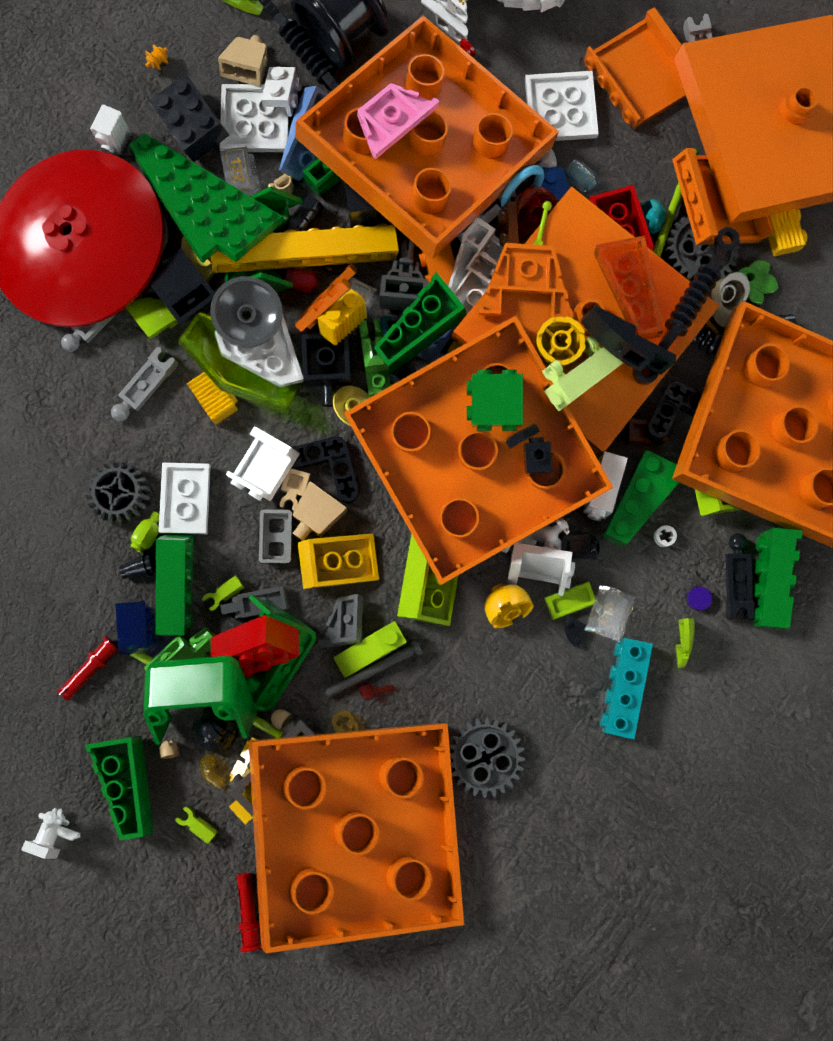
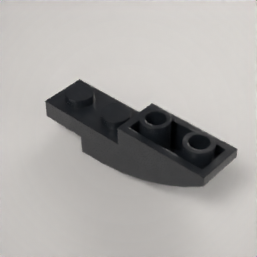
M596 305L581 319L583 326L597 342L616 358L639 372L646 367L662 375L676 362V354L637 335L635 325Z

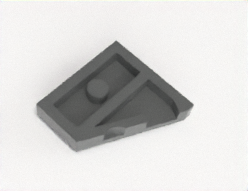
M354 594L337 598L333 607V613L329 616L326 623L329 628L324 639H319L318 641L319 647L328 648L362 642L363 596Z

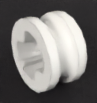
M664 525L655 531L653 538L658 546L669 547L675 543L677 533L673 527ZM662 530L665 533H670L669 542L660 539L659 536L662 535L660 533Z

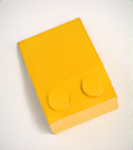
M373 533L307 539L298 542L303 589L379 580Z

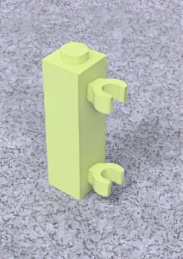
M592 335L585 339V349L583 351L589 355V358L568 374H564L563 367L557 360L542 371L543 375L553 382V385L544 392L558 411L624 363L604 347L601 349L599 342Z

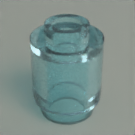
M573 160L564 172L567 175V179L582 193L586 191L591 192L598 184V175L583 161Z

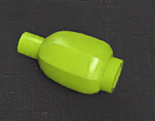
M153 511L149 519L141 521L130 538L132 542L130 547L133 550L143 553L144 550L152 546L159 532L157 524L159 513Z

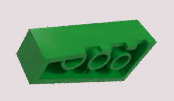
M437 272L432 276L428 285L418 293V297L410 307L404 310L396 324L391 326L374 347L376 353L391 373H394L447 333L467 315L465 307Z
M645 450L641 454L601 537L620 547L627 545L679 483L672 479L677 464Z
M772 528L760 533V536L757 537L756 550L759 551V557L754 567L755 574H757V583L753 587V596L756 597L755 616L752 621H755L754 627L790 629L794 597L789 594L790 590H793L796 585L797 575L793 571V566L796 561H799L800 551L796 550L797 539H802L803 530Z
M165 534L156 539V635L184 636L189 629H192L193 615L190 614V605L193 603L191 587L193 581L194 534Z
M142 736L86 744L85 748L87 753L91 755L92 767L102 785L101 791L109 804V813L119 840L140 838L154 833Z

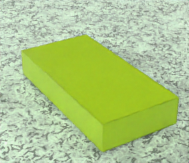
M590 582L564 590L563 596H559L556 593L544 598L552 620L598 604Z

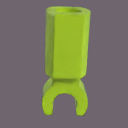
M235 575L216 589L217 592L204 595L202 600L207 601L213 598L215 604L209 610L216 611L223 600L225 602L245 589V587Z
M185 806L183 810L188 813V819L183 820L178 816L175 819L179 825L190 827L189 830L209 845L218 833V830L200 816L197 818L191 807Z

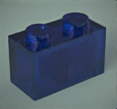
M145 601L115 604L118 651L121 656L150 653V645H154L153 631H149L148 623L153 621L152 609L147 608Z

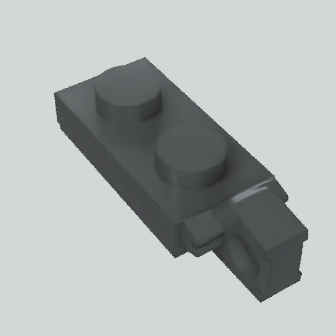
M284 586L238 594L232 597L233 603L220 605L222 615L235 613V618L258 616L262 610L248 599L252 594L283 610H289Z

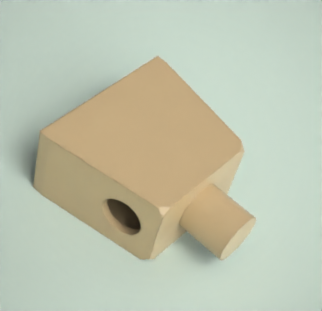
M253 35L250 40L236 37L218 57L220 76L260 87L268 61L267 46L263 43L262 38L257 35Z
M310 481L293 512V517L300 522L293 534L302 541L306 540L311 531L321 537L348 510L344 505Z

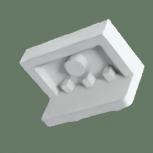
M269 67L261 99L263 107H285L287 116H293L294 108L298 106L297 94L302 88L301 77L297 76L295 67Z

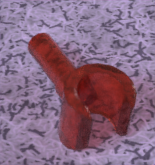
M368 683L359 688V692L364 699L394 690L393 684L373 690L371 684Z

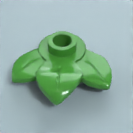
M754 261L749 267H744L738 271L748 277L750 283L748 299L758 305L763 304L764 294L773 293L779 288L776 278L768 274L770 264L766 261Z

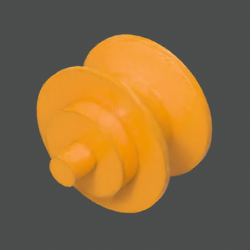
M153 44V52L145 51L147 56L145 57L147 61L145 66L147 68L151 66L153 69L156 68L160 71V64L162 62L168 64V56L166 54L168 50L166 47L162 49L160 46L157 47Z

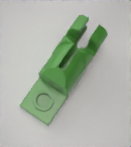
M374 319L376 333L374 341H371L369 338L367 321L365 320L359 325L369 397L391 386L389 369L374 349L383 337L380 319Z
M207 627L189 639L190 642H187L182 636L178 635L144 669L147 671L149 665L153 662L207 658L206 652H211V637L216 635Z

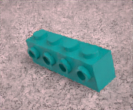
M621 638L620 642H616L614 648V656H617L616 664L611 666L609 679L612 680L611 689L606 690L604 703H607L606 713H602L600 719V727H603V733L635 739L653 644L629 638Z

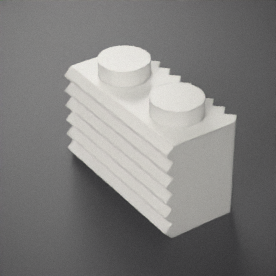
M102 105L90 129L103 152L120 156L126 147L125 144L128 143L127 140H130L129 136H132L131 131L120 111Z

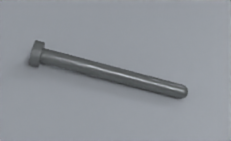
M414 639L411 641L412 645L328 688L325 691L327 697L331 698L415 653L418 656L423 654L419 643Z

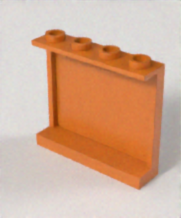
M655 7L647 11L644 20L595 50L590 46L587 48L584 59L588 70L593 71L600 87L605 88L612 104L620 109L624 121L630 124L633 129L638 128L686 98L674 62V57L682 45Z
M686 148L672 159L696 245H714V238L725 227L733 228L738 232L740 237L739 244L759 243L774 233L769 216L729 224L706 155H696L694 148ZM722 236L725 244H732L728 236Z

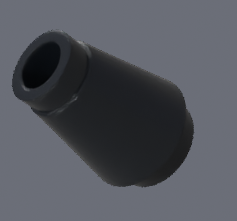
M144 553L119 567L120 574L123 579L152 576L156 572V560L152 554L147 555Z

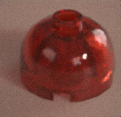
M531 186L518 194L514 202L517 204V221L522 231L533 234L539 227L544 211L542 207L544 202L549 201L552 204L548 214L559 201L552 191L543 186Z

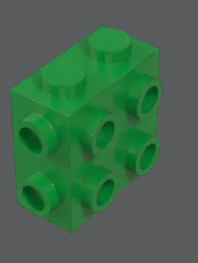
M477 370V374H472L471 381H467L466 388L467 396H471V406H467L466 411L467 421H471V427H477V431H492V427H502V431H517V427L523 425V374H517V370H502V374H492V370Z

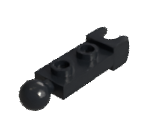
M736 533L729 538L728 542L729 547L733 550V554L725 555L726 618L728 620L735 619L737 617V610L741 609L744 619L751 620L755 616L752 588L751 554H743V550L747 547V538L743 534Z

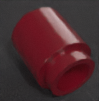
M297 267L285 269L283 280L293 283L292 288H289V290L311 294L312 289L316 290L318 276H315L314 271Z

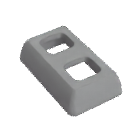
M291 510L260 511L259 561L261 563H289L291 561ZM283 519L285 522L284 531L282 533H271L269 531L270 520ZM271 542H282L284 544V554L282 556L269 555V544Z

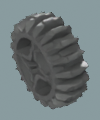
M112 461L111 468L107 464H103V472L95 469V473L98 476L96 478L93 476L89 477L93 484L86 485V489L90 490L91 493H87L85 498L91 500L87 505L89 508H94L92 513L95 516L100 515V520L106 521L108 519L110 524H114L117 519L119 524H124L125 518L129 522L133 521L132 514L138 517L141 515L138 511L139 507L146 509L147 506L142 501L150 500L149 496L144 495V493L150 491V487L143 485L148 480L145 477L141 478L143 472L141 470L135 471L136 467L133 464L127 467V463L124 461L120 465L116 461ZM126 476L132 479L135 492L127 490ZM114 477L110 485H104L110 478ZM120 489L126 494L121 493L120 496L118 494L115 496L111 492ZM101 494L109 497L110 510H107L103 505ZM132 500L127 507L119 510L125 501Z

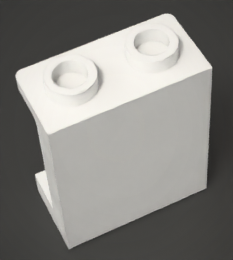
M254 426L250 433L255 438L235 472L231 473L228 471L226 475L232 478L230 483L243 490L244 487L250 489L248 494L259 501L265 498L271 502L300 453Z
M516 542L512 552L507 584L517 585L518 577L559 584L558 595L563 596L565 588H570L571 577L574 575L575 562H571L572 552Z

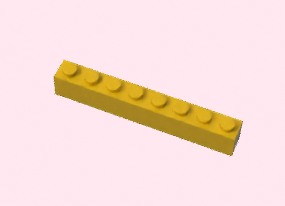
M383 223L371 227L357 225L353 228L333 227L327 230L311 228L307 231L287 230L282 233L271 232L237 262L219 251L211 256L213 273L392 261L396 260L399 250L395 226Z

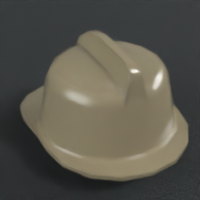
M733 272L716 282L715 288L712 289L711 298L720 305L713 313V317L721 327H726L731 311L743 301L746 302L748 298L750 283L743 273Z

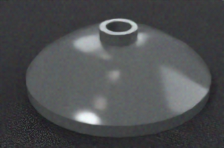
M242 276L233 278L220 286L212 299L210 313L215 330L225 341L238 347L252 348L260 346L273 338L281 325L283 311L278 294L268 283L255 277ZM247 312L251 317L250 319H244L242 314Z

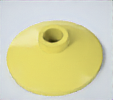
M344 386L335 393L333 407L337 416L345 424L351 426L344 412L370 397L358 387Z

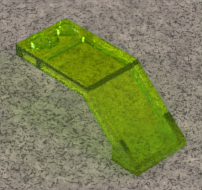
M198 312L179 338L178 343L221 391L287 413L302 388L303 382L280 388L221 356L211 316Z

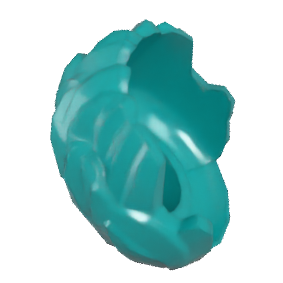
M649 199V201L642 205V209L645 210L643 215L649 233L653 235L661 230L666 219V211L660 201Z

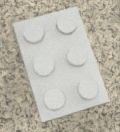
M162 463L159 533L207 535L210 464Z

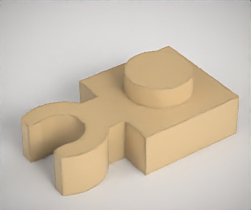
M290 469L281 487V491L287 493L280 501L281 508L284 509L287 501H292V511L295 510L298 504L297 496L302 497L311 476L309 473Z

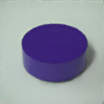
M695 587L688 592L687 603L693 610H705L711 605L712 595L705 587Z

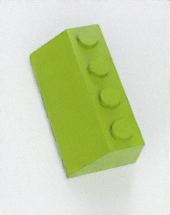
M412 534L397 616L450 626L458 576L440 585Z

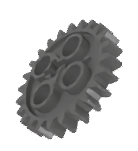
M682 217L679 223L676 222L672 227L673 229L668 235L670 238L666 240L665 244L670 247L665 250V253L671 254L666 261L673 262L674 265L672 267L678 269L681 275H685V278L690 280L693 279L695 273H698V268L701 265L700 262L709 263L715 251V245H696L689 218ZM683 246L687 247L690 253H687L683 249ZM739 246L725 254L719 268L721 273L720 279L732 272L731 269L737 265L734 261L739 255L734 252L740 248Z
M488 717L485 718L484 724H481L478 718L475 720V726L466 722L468 729L465 731L459 727L460 737L452 735L456 744H449V747L453 750V753H450V758L453 759L451 768H455L452 772V777H460L456 784L460 785L464 782L465 792L473 788V796H476L479 790L482 791L484 798L487 796V791H491L492 795L496 797V789H500L504 794V785L507 784L513 788L514 786L510 780L512 778L520 779L515 773L516 770H524V768L518 765V762L525 761V758L518 754L524 751V748L516 746L521 739L512 738L515 730L506 732L508 724L504 723L501 727H498V719H495L492 725ZM488 734H494L497 737V743L494 747H487L484 744V738ZM468 745H472L476 749V754L471 759L463 756V749ZM501 746L505 747L503 751L490 756L489 763L486 764L485 761H481L469 769L466 768L467 764L482 757L481 752L485 751L489 754ZM499 756H506L508 758V765L504 769L496 767V759ZM479 767L487 770V776L484 780H477L474 777V772Z

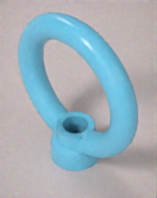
M530 165L518 172L503 191L500 209L503 208L507 201L514 202L510 199L515 189L527 177L535 174L534 182L529 190L520 199L515 201L517 210L526 206L535 197L543 184L544 170L542 167Z

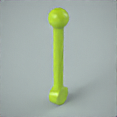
M549 201L544 202L542 205L544 211L538 237L534 241V245H543L542 236L548 211L552 208V204Z

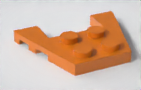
M505 243L478 315L500 316L502 292L549 294L551 295L550 318L567 316L573 319V310L570 308L568 293L562 281V273L554 246Z
M352 263L300 314L295 326L301 332L306 327L310 330L318 322L317 318L349 290L351 284L348 280L357 272V268Z

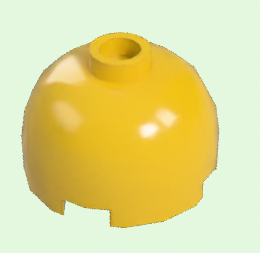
M571 317L550 318L543 323L537 333L536 347L538 354L549 364L556 360L562 366L572 364L581 356L585 349L584 329L579 322Z
M501 583L492 588V592L485 601L484 609L489 623L493 624L494 628L497 629L513 625L511 620L520 615L525 618L532 611L534 605L530 596L523 588L515 584L504 585Z

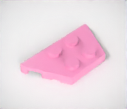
M390 83L358 109L357 117L373 158L377 159L439 107L440 101L436 98H433L432 101L421 98L418 92L405 90L401 86Z

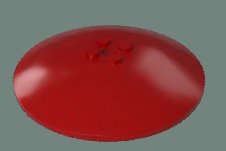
M97 150L62 152L50 156L29 168L13 183L0 202V288L7 299L31 318L57 327L92 325L124 310L149 284L157 269L163 251L165 236L164 216L157 194L151 184L127 161L110 153ZM71 225L72 231L68 235H63L64 228Z

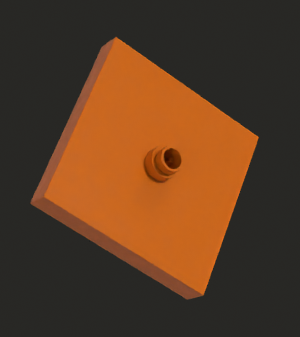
M423 15L296 120L295 138L433 259L503 194L507 184L518 172L530 165H534L552 149L559 131ZM390 83L401 86L405 90L418 92L421 98L430 101L436 98L440 101L439 107L377 159L373 158L357 117L358 109Z
M833 15L683 43L674 57V62L729 224L833 202Z
M571 186L548 214L542 241L543 245L554 246L562 273V281L568 293L570 308L573 310V319L579 322L584 329L585 339L588 338L591 334L583 326L581 319L596 305L635 325L637 335L658 345L667 331L664 324L670 318L671 312L675 311L676 304L680 303L679 299L684 295L685 289L689 288L690 281ZM540 225L525 244L534 243L538 237ZM502 292L501 315L483 316L478 315V311L485 296L484 293L456 327L451 336L454 341L462 346L516 315L537 351V333L543 323L551 317V295ZM706 297V303L702 305V309L697 313L696 319L692 320L693 324L691 327L687 328V334L685 336H677L669 347L668 351L676 354V360L720 306L710 297ZM583 352L572 364L562 366L564 374H568L587 360L589 355ZM541 358L543 364H544L545 367L547 368L550 364L547 363V362H545V361ZM623 363L567 405L591 449L597 456L605 452L669 369L662 375L658 374V377L652 383L641 385L633 377V368ZM645 367L641 371V375L645 378H650L651 372Z
M745 301L736 306L731 311L672 479L784 528L803 530V536L833 548V341Z
M516 315L344 412L440 585L613 488L568 406L558 411L544 391L552 386L553 382L543 375L542 371L546 367ZM477 370H492V374H502V370H517V374H523V425L517 427V431H502V427H492V431H477V427H471V421H467V406H471V396H467L466 390L467 381H471L472 374H477ZM536 424L540 432L530 438L544 437V442L550 441L552 472L525 474L523 444L529 443V438L510 449L505 442L507 441L506 439Z
M448 723L248 741L261 948L265 953L464 925Z

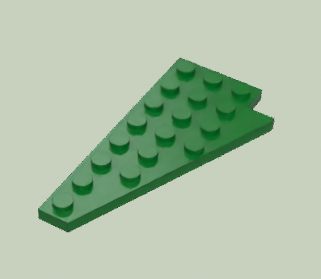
M146 133L129 144L130 152L200 262L204 263L217 251L237 262L283 223L282 215Z

